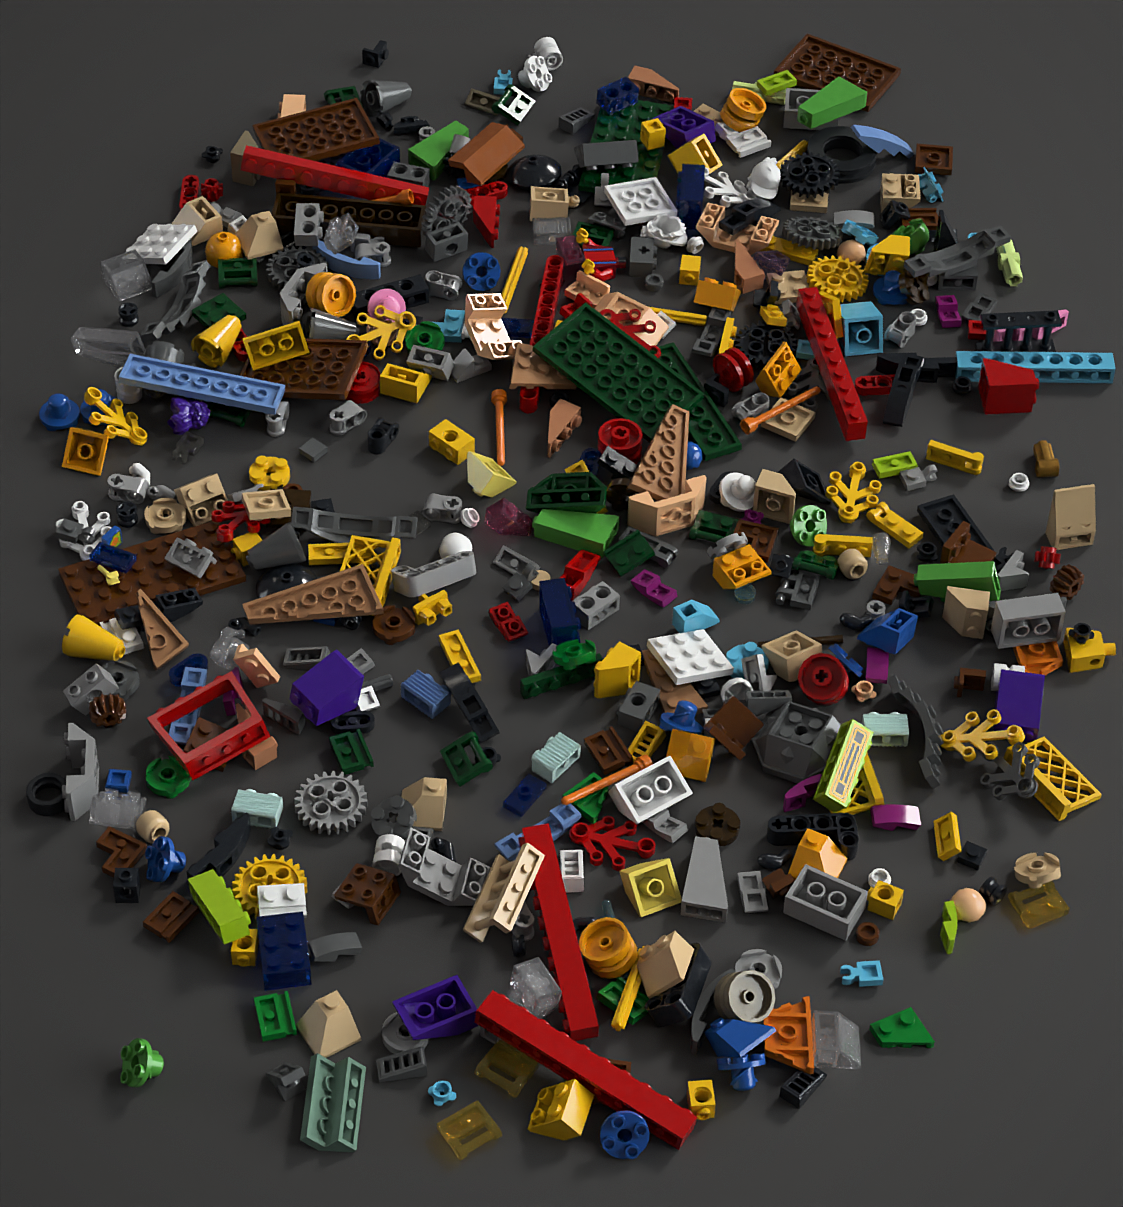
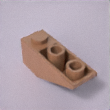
M634 66L628 76L627 92L670 103H674V97H679V88L652 69Z
M736 239L734 253L735 285L741 290L742 294L763 288L764 270L760 269L755 258L751 257L748 253L746 246L742 245L739 239Z
M562 399L550 410L548 433L549 458L560 450L562 443L570 438L572 431L576 427L578 428L582 422L581 407Z
M239 703L236 704L237 722L240 724L249 719L250 715ZM270 736L268 739L243 752L242 755L257 770L277 758L278 744L274 737Z

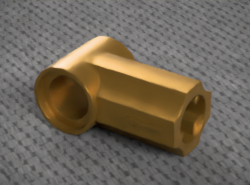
M1041 440L1034 444L1036 476L1058 477L1059 461L1057 458H1054L1051 444L1046 440Z

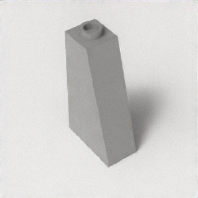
M695 836L681 901L680 915L726 923L728 902L718 840Z

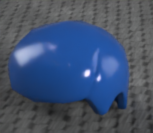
M688 442L686 470L698 468L701 461H703L702 450L694 442Z

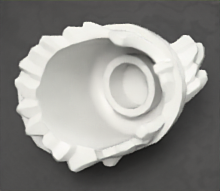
M765 158L753 168L752 173L748 177L749 181L746 188L758 198L771 200L777 194L781 173L776 166V158Z
M664 214L659 217L657 215L654 220L649 221L641 229L640 237L654 238V246L660 248H669L671 245L685 246L687 243L685 224L681 223V219L676 216L669 217L668 214Z

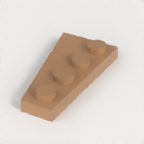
M649 649L642 650L644 664L653 687L660 689L659 704L663 713H674L677 703L682 700L695 704L697 706L696 714L702 713V709H708L707 704L691 683L676 685Z

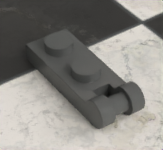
M629 526L619 537L618 542L637 529ZM640 531L641 535L655 552V555L650 559L658 562L661 567L668 568L672 562L671 560L678 556V549Z

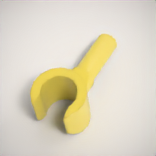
M98 565L97 569L104 574L109 586L120 583L117 571L109 573L102 565Z

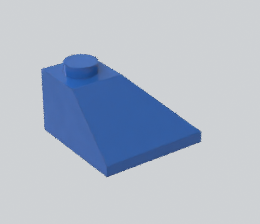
M719 1018L710 1024L711 1027L704 1033L717 1057H742L775 1033L776 1029L775 1027Z

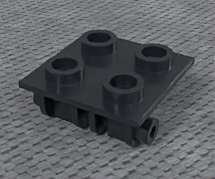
M575 164L573 169L565 173L563 178L559 179L553 187L568 189V196L577 195L582 204L593 195V192L578 190L583 168H580L579 164Z

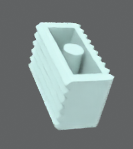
M870 712L863 714L862 725L874 732L871 746H907L909 738L907 714H900L898 712L890 714Z
M559 732L555 737L552 736L548 739L541 751L536 750L531 758L532 771L553 783L580 757L581 745Z
M238 789L231 809L232 821L240 818L247 812L250 815L251 826L255 825L256 827L269 829L277 827L283 810V799L275 793L263 794L257 793L252 789Z

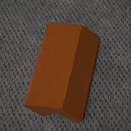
M491 122L448 159L451 167L464 169L467 182L482 186L523 150L525 145L507 125Z

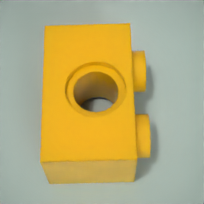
M445 419L429 431V446L444 455L448 460L459 465L467 459L469 451L475 453V438Z

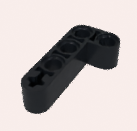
M849 813L774 816L768 821L766 838L772 845H798L808 828L829 836L848 858L847 861L853 860L857 855L858 830L855 817Z
M697 942L690 944L694 951L684 980L669 988L667 993L650 998L645 1004V1010L657 1027H665L686 1021L695 1012L712 964L708 955Z

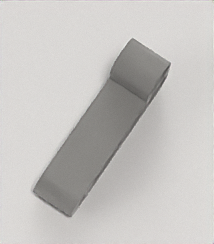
M472 551L458 552L416 569L409 566H397L391 570L394 591L407 597L421 596L477 573L474 552Z

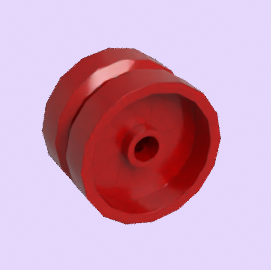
M618 418L605 422L598 432V458L601 457L606 447L609 446L637 464L642 455L643 434L641 428L637 423L628 419Z
M819 653L812 655L803 662L799 669L798 681L800 688L807 698L817 705L828 706L836 704L848 691L849 678L847 671L838 658L830 654Z

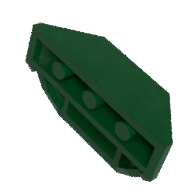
M592 472L554 473L540 481L535 487L528 489L526 510L540 514L542 509L597 513L605 507L607 487Z

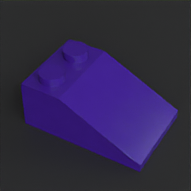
M683 106L652 118H658L666 128L665 136L676 149L703 133L710 143L716 141L714 121Z
M458 975L392 1001L412 1040L455 1036L478 1027V1024L474 1022L477 1008Z

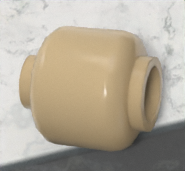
M856 549L845 550L837 560L840 571L846 578L851 580L862 577L868 568L867 560Z
M155 810L144 812L136 822V831L150 844H153L160 836L166 837L170 829L168 821Z

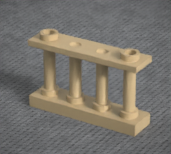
M528 842L522 845L516 860L512 862L498 854L463 931L479 943L483 942L490 926L495 925L505 933L511 932L545 855Z

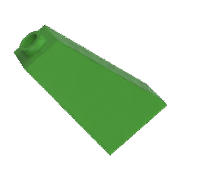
M837 77L798 107L797 121L812 129L860 110L866 106L867 91L841 77Z
M458 121L452 122L409 148L408 164L429 168L430 179L436 180L444 171L442 170L445 165L443 160L452 154L449 151L454 134L469 138V129Z
M542 509L540 514L534 517L532 527L534 528V537L578 551L583 549L600 555V558H604L603 551L610 547L619 531V516Z
M994 561L918 565V572L914 574V585L918 586L920 595L946 598L947 586L987 591L990 592L989 601L1000 600L1001 588Z

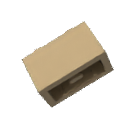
M882 173L880 185L881 213L891 200L903 202L908 208L920 202L919 175Z
M203 196L186 202L172 222V225H195L197 232L191 238L192 247L209 240L216 233L223 232L222 216Z
M217 473L174 489L179 504L181 505L182 503L185 506L186 516L194 527L211 521V512L222 510V503L228 501Z

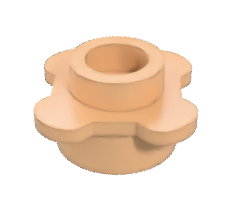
M860 681L851 688V691L857 696L856 700L859 702L876 698L877 693L873 691V685L868 681Z

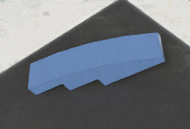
M851 126L856 136L878 154L883 149L893 156L900 151L909 159L915 154L905 141L891 133L869 126Z

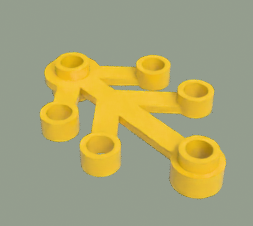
M382 305L376 306L374 315L377 318L387 317L395 321L390 324L369 317L366 313H359L356 318V322L359 325L364 326L367 324L377 329L361 336L351 334L346 340H367L369 342L381 337L378 347L373 352L374 359L380 361L385 356V348L391 332L399 329L396 340L392 342L390 347L392 352L399 353L403 348L402 342L406 332L412 330L416 325V318L411 312L404 311L398 314L386 309ZM377 309H382L384 313L378 314ZM361 316L365 317V318H366V321H365V322H361V321L359 320V317H361ZM403 319L409 320V324H404ZM399 344L400 349H395L393 345ZM376 352H382L383 356L378 357Z
M89 387L84 393V401L88 405L95 404L107 415L92 412L89 417L90 423L93 425H99L100 422L110 424L104 430V434L108 435L110 439L120 436L128 438L134 445H144L147 441V433L138 426V416L133 412H128L124 417L123 403L119 399L114 398L109 408L100 400L102 393L95 387Z
M854 462L850 466L849 476L852 479L849 489L841 481L842 475L839 472L833 471L829 475L828 481L834 486L826 488L825 496L831 499L839 508L838 515L844 523L854 522L860 512L869 508H876V505H878L879 499L873 494H878L881 490L882 484L879 481L872 480L869 487L857 491L859 481L865 477L866 468L861 462ZM838 490L847 499L846 503L838 496ZM867 497L865 502L854 506L855 501Z
M995 709L990 710L987 713V719L971 733L964 734L968 729L978 725L980 722L978 714L972 711L966 714V721L958 728L945 731L941 735L944 743L941 747L947 751L956 750L963 756L965 761L970 762L976 758V752L973 747H965L962 744L970 742L984 753L987 759L992 760L998 756V751L994 745H987L984 741L1007 739L1011 745H1014L1017 742H1023L1025 735L1022 728L1017 725H1011L1007 730L986 732L993 725L1001 721V715Z

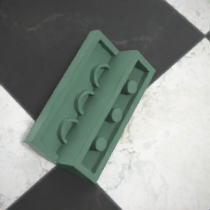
M318 1053L311 1056L300 1141L318 1151H356L366 1072L365 1066L350 1057L334 1063Z

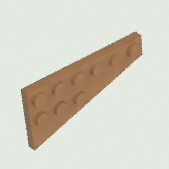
M517 342L509 389H516L517 386H526V389H534V386H543L546 389H576L578 387L532 351V345Z
M673 404L668 408L627 488L639 493L648 491L652 499L657 501L685 494L689 411Z
M363 564L242 604L249 624L384 614L383 607Z

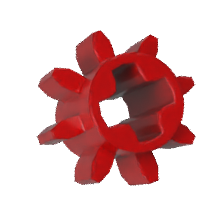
M214 178L207 179L204 184H201V196H206V199L211 202L217 201L220 196H223V183H218V180Z
M1041 546L1040 551L1035 552L1034 562H1039V568L1054 569L1055 564H1060L1061 554L1056 553L1057 548Z

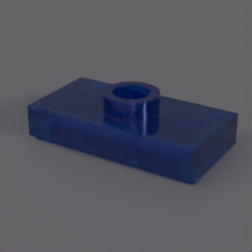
M501 317L508 336L531 338L534 320Z
M99 542L89 555L90 561L126 574L137 561L136 554L103 542Z
M528 773L503 801V807L522 817L547 789V783Z

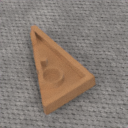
M139 589L136 593V598L154 669L157 671L188 648L189 643L148 596Z

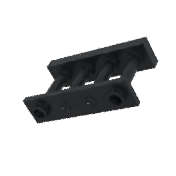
M1058 310L980 315L983 329L986 330L985 342L976 343V351L1056 352L1053 339H1050L1052 327L1062 326ZM1044 327L1042 340H1031L1033 328ZM1025 328L1023 340L1012 341L1014 329ZM1006 329L1004 341L992 342L994 330Z

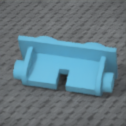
M923 167L925 173L918 174L920 190L928 202L933 203L938 198L943 202L941 194L944 192L940 184H935L936 179L933 173H928L926 168Z

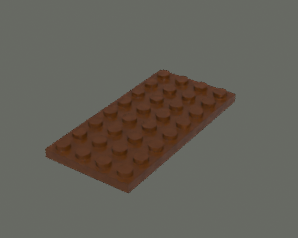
M213 521L58 569L61 580L77 614L85 616L99 626L100 622L107 623L109 619L115 618V609L138 605L136 593L139 589L154 602L155 596L159 594L195 587L198 594L202 596L246 582V575L238 559H236L235 553H232L229 542L217 540L216 531L220 525L218 522ZM177 537L184 541L188 538L197 544V548L202 549V547H205L213 552L212 556L217 562L215 565L210 562L201 579L164 559ZM98 565H102L109 573L117 571L120 583L109 586L104 574L97 569Z

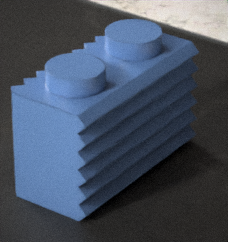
M417 670L401 683V697L414 705L415 708L417 707L421 712H424V714H427L428 717L430 716L431 719L451 704L449 689L445 685L436 683L430 674H424Z

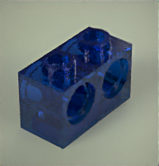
M624 77L597 89L596 104L611 115L638 103L639 88L627 77Z

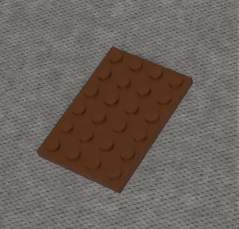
M806 34L774 70V74L788 70L797 79V86L809 90H821L837 77H841L867 91L866 106L861 109L867 112L871 110L901 74V68L810 34Z
M358 98L252 125L262 149L312 161H319L320 159L380 144L379 137Z
M305 338L310 353L256 370L252 369L248 357L239 376L285 385L282 398L346 400L369 346L367 340Z

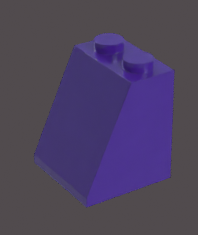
M335 650L292 683L289 699L293 705L297 706L304 713L307 719H310L315 726H318L357 708L364 676L338 650Z
M1001 669L995 697V710L999 711L1001 721L993 725V731L1007 730L1009 726L1017 725L1024 732V742L1037 740L1045 675Z

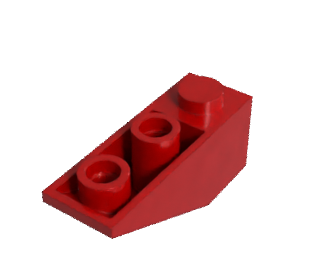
M474 196L473 223L489 246L494 248V240H498V229L495 228H499V217L496 215L500 216V204H497L496 196Z

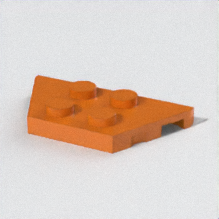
M1057 641L1013 647L1018 665L1025 666V672L1047 675L1060 668L1063 664V658Z
M805 996L802 998V1002L791 1005L789 1002L777 1009L773 1008L769 1016L763 1019V1025L772 1026L776 1029L775 1033L764 1040V1053L769 1058L808 1074H814L810 996Z

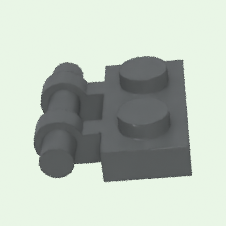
M791 570L788 579L782 577L780 579L781 585L775 594L776 603L783 605L784 600L790 599V606L811 610L820 575L800 570L798 576H795ZM791 585H792V586H795V587H794V590H793V589H789V587H790Z

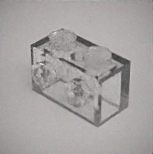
M348 213L340 218L338 216L333 218L326 230L323 239L324 244L334 255L351 246L359 227Z

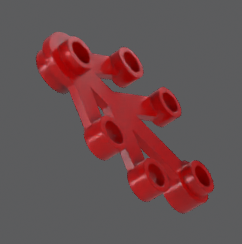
M604 309L599 312L603 316H609V321L648 351H656L657 353L654 355L660 359L661 350L659 347L650 346L634 334L654 333L656 330V323L654 321L648 320L645 324L623 326L619 323L620 321L630 320L631 322H638L641 317L640 311L632 309L629 313L615 314L610 309ZM637 314L638 317L634 318L631 315ZM652 325L653 329H648L647 326Z
M232 501L223 502L222 510L211 512L213 522L232 520L229 524H222L217 529L216 536L220 542L232 541L233 531L244 521L250 533L259 532L260 523L268 524L271 521V518L261 521L249 520L244 504L235 505Z
M604 816L602 820L591 825L581 822L576 823L569 831L571 841L583 845L590 855V863L594 866H599L603 863V853L596 850L592 842L600 843L612 860L611 866L616 871L625 868V858L620 856L614 847L638 852L645 859L650 858L655 853L656 844L651 838H642L638 843L618 838L622 835L633 836L636 834L637 824L633 821H626L622 826L614 829L615 819L612 816ZM601 829L608 831L604 834L595 833Z

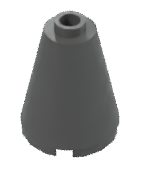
M366 80L362 84L364 88L360 91V98L364 110H368L371 113L369 114L370 116L380 115L378 113L379 110H382L384 113L407 101L411 96L412 90L406 82Z
M315 308L309 309L312 312V316H307L305 338L346 340L351 334L359 336V328H356V323Z
M155 341L151 346L148 344L145 351V357L183 364L185 354L181 349L179 351L176 350L174 344L164 341ZM145 389L146 393L152 398H159L165 395V392Z
M291 522L286 523L248 550L249 555H246L249 566H254L255 570L306 561L304 551Z

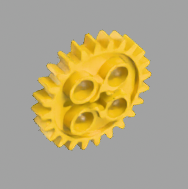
M833 255L831 259L824 256V260L818 258L817 262L813 261L812 265H809L806 275V282L809 283V288L817 287L818 291H824L839 298L841 302L844 299L851 302V298L857 300L858 296L862 297L863 293L866 292L869 280H867L868 275L864 273V270H861L862 266L855 265L856 261L850 263L849 258L842 260V257L839 256L838 259H835Z
M264 854L262 860L254 857L253 864L246 861V868L239 867L240 874H235V881H232V891L235 900L238 899L240 901L242 909L247 910L249 916L255 913V919L259 918L257 886L304 883L305 893L308 892L307 877H305L304 870H300L299 864L293 865V859L285 862L283 855L279 860L276 859L275 854L271 856V859H267V856Z

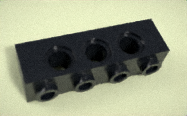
M421 274L361 290L356 292V299L351 312L355 319L359 313L367 314V304L370 297L381 289H392L398 292L405 301L406 309L429 303V287ZM361 316L359 320L361 322L366 321V318Z

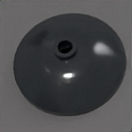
M545 155L521 157L515 160L507 170L509 183L517 188L530 190L531 186L549 187L556 183L562 175L561 165L555 159Z
M297 564L271 567L259 577L256 584V595L259 599L316 580L317 577L308 568Z

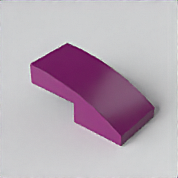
M935 296L937 313L942 328L961 327L962 320L958 313V303L955 296Z
M645 569L631 580V584L641 594L663 608L678 597L677 590L662 584L660 576Z
M867 647L865 681L887 684L889 653L880 648Z
M234 667L232 672L243 688L239 667ZM233 690L223 694V704L227 716L236 715L235 698L239 697Z
M818 774L807 778L791 788L784 796V812L805 807L806 799L814 797L822 775Z
M887 804L876 805L870 808L873 827L893 831L896 826L918 830L921 826L918 807Z

